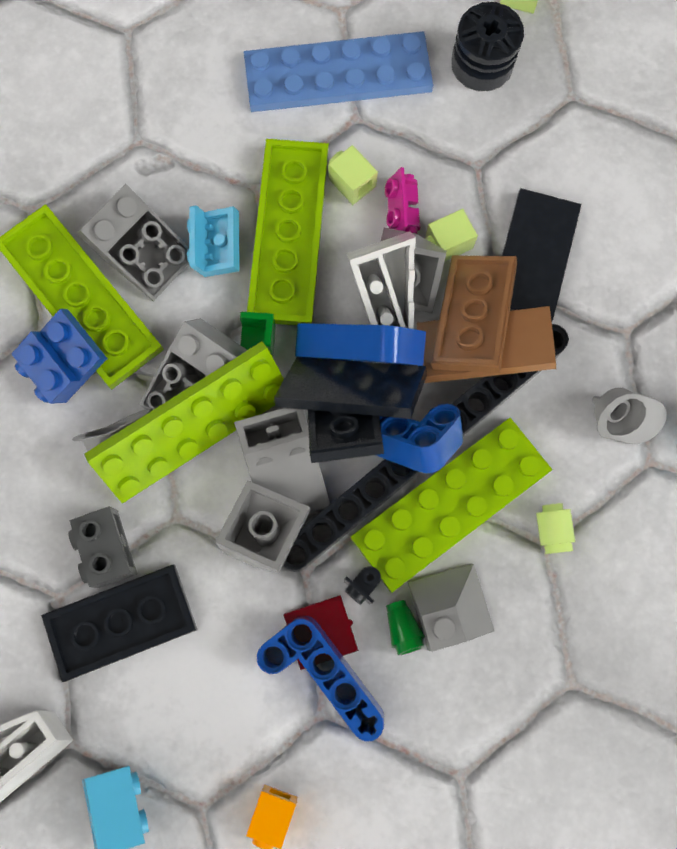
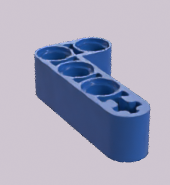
M298 323L295 357L423 366L426 331L388 325Z
M441 404L432 408L421 421L379 416L384 454L376 456L422 473L439 471L464 441L460 410L451 404Z
M300 616L294 619L259 648L257 663L268 674H277L299 659L357 738L365 742L374 741L382 734L384 729V712L315 619L309 616ZM296 625H307L312 631V639L308 642L297 640L294 635ZM275 646L282 650L284 655L282 663L274 664L268 660L266 654L268 647ZM322 653L330 655L334 661V667L329 671L320 670L315 663L317 655ZM342 683L351 684L356 690V695L349 700L342 699L337 693L338 685ZM362 699L364 702H362L361 710L368 718L373 715L375 716L374 727H371L369 724L361 725L362 714L357 706Z

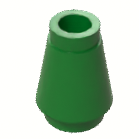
M406 600L396 601L387 605L391 647L396 648L397 655L409 654L424 648L422 639L425 636L410 608L407 606Z

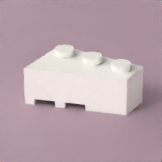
M410 231L346 253L370 325H388L414 329L413 291L416 237Z
M36 710L0 725V802L73 741L55 712Z

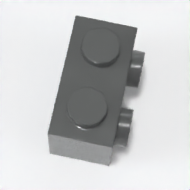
M108 506L69 520L72 530L68 531V536L73 549L79 551L82 563L78 564V570L84 583H88L91 588H101L137 575L118 510Z

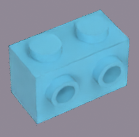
M130 766L82 779L94 848L129 849L144 844L143 834L149 832L145 810L138 811L136 795L141 794V787L137 772L131 773Z

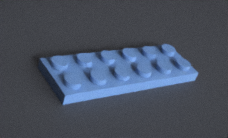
M424 31L244 51L251 112L430 93L433 90V80Z

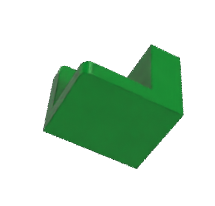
M240 312L242 324L240 345L249 350L262 341L273 357L276 331L274 314Z

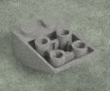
M127 184L76 233L102 259L152 301L189 264L187 260V250L189 247Z
M201 318L184 321L139 405L144 409L154 410L246 352L247 349Z
M281 408L234 422L253 483L310 507L309 513L325 509L330 505L319 462L311 463L309 429L303 409Z

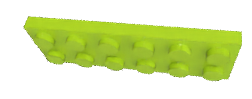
M266 139L247 312L274 314L275 324L297 326L298 323L312 324L329 143Z
M46 204L0 236V251L49 313L54 316L59 309H68L108 358L96 372L111 390L164 350Z
M261 341L84 453V456L90 466L123 504L236 431L234 422L261 415L275 406L274 396L284 378L270 351Z
M510 417L353 534L350 539L368 563L379 570L382 582L392 593L551 472L552 468Z

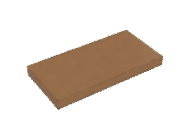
M452 255L431 359L432 370L500 373L517 269L516 256Z
M550 306L510 311L500 373L432 370L431 359L439 320L417 323V330L426 331L423 365L427 369L425 383L556 369Z

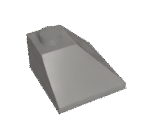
M384 227L381 241L406 233V231ZM412 233L416 237V248L414 249V310L433 313L447 251L416 233Z
M247 480L215 543L223 553L256 568L279 573L311 509L304 504Z
M474 564L408 582L428 651L433 652L494 632Z

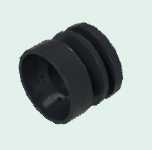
M482 2L470 7L462 15L457 28L451 63L452 71L457 80L465 87L476 91H492L502 87L510 79L524 38V26L518 14L506 5L497 2Z

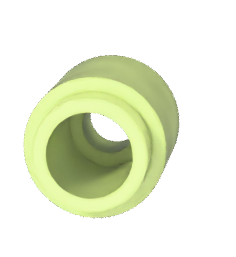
M563 503L543 505V512L536 513L540 545L544 546L545 554L573 551L572 543L576 541L571 509H563Z

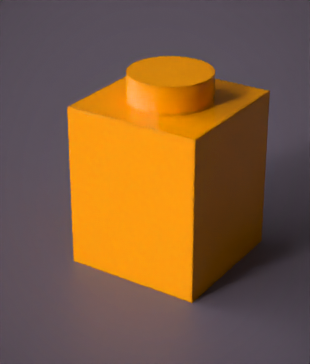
M264 784L246 834L247 837L253 839L252 843L261 849L282 848L297 804V796Z

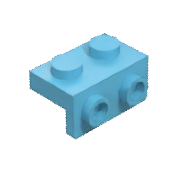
M197 205L190 206L189 219L187 220L189 232L187 260L190 267L204 277L240 271L239 211L232 206L204 212Z

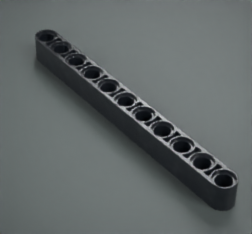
M552 324L553 340L557 347L555 349V357L557 358L568 345L569 337L563 327ZM541 371L483 377L451 404L460 410L463 436ZM494 379H504L508 384V390L498 389L494 384ZM471 398L479 399L484 405V410H473L469 406L468 400ZM384 459L301 528L293 546L304 549L305 559L298 565L289 564L285 560L283 566L293 572L306 569L420 472L409 468V473L405 476L396 475L391 468L393 462ZM379 482L384 488V494L378 498L370 497L365 491V486L368 483ZM345 503L354 504L358 509L356 518L352 520L343 519L339 514L341 505ZM324 524L330 527L332 530L331 538L326 542L316 541L312 536L313 529L316 526Z

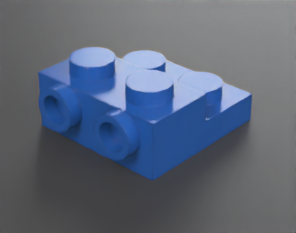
M59 309L41 331H31L11 353L17 361L15 364L17 372L26 378H30L37 386L34 389L35 395L43 402L50 404L67 403L108 359L68 309Z

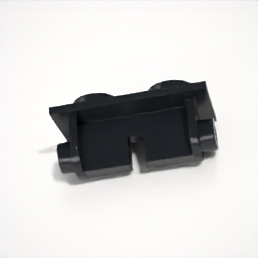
M372 566L365 567L353 581L346 576L344 583L348 587L345 589V592L359 605L364 601L369 605L372 604L375 600L369 595L381 581L379 570Z

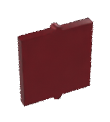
M341 595L283 614L286 625L300 616H309L315 619L342 656L359 651L351 628L353 621L348 619ZM298 624L295 626L294 635L297 640L308 642L312 639V631L307 625ZM322 653L316 656L315 663L318 665L333 659L330 655ZM297 659L300 670L305 669L300 660Z

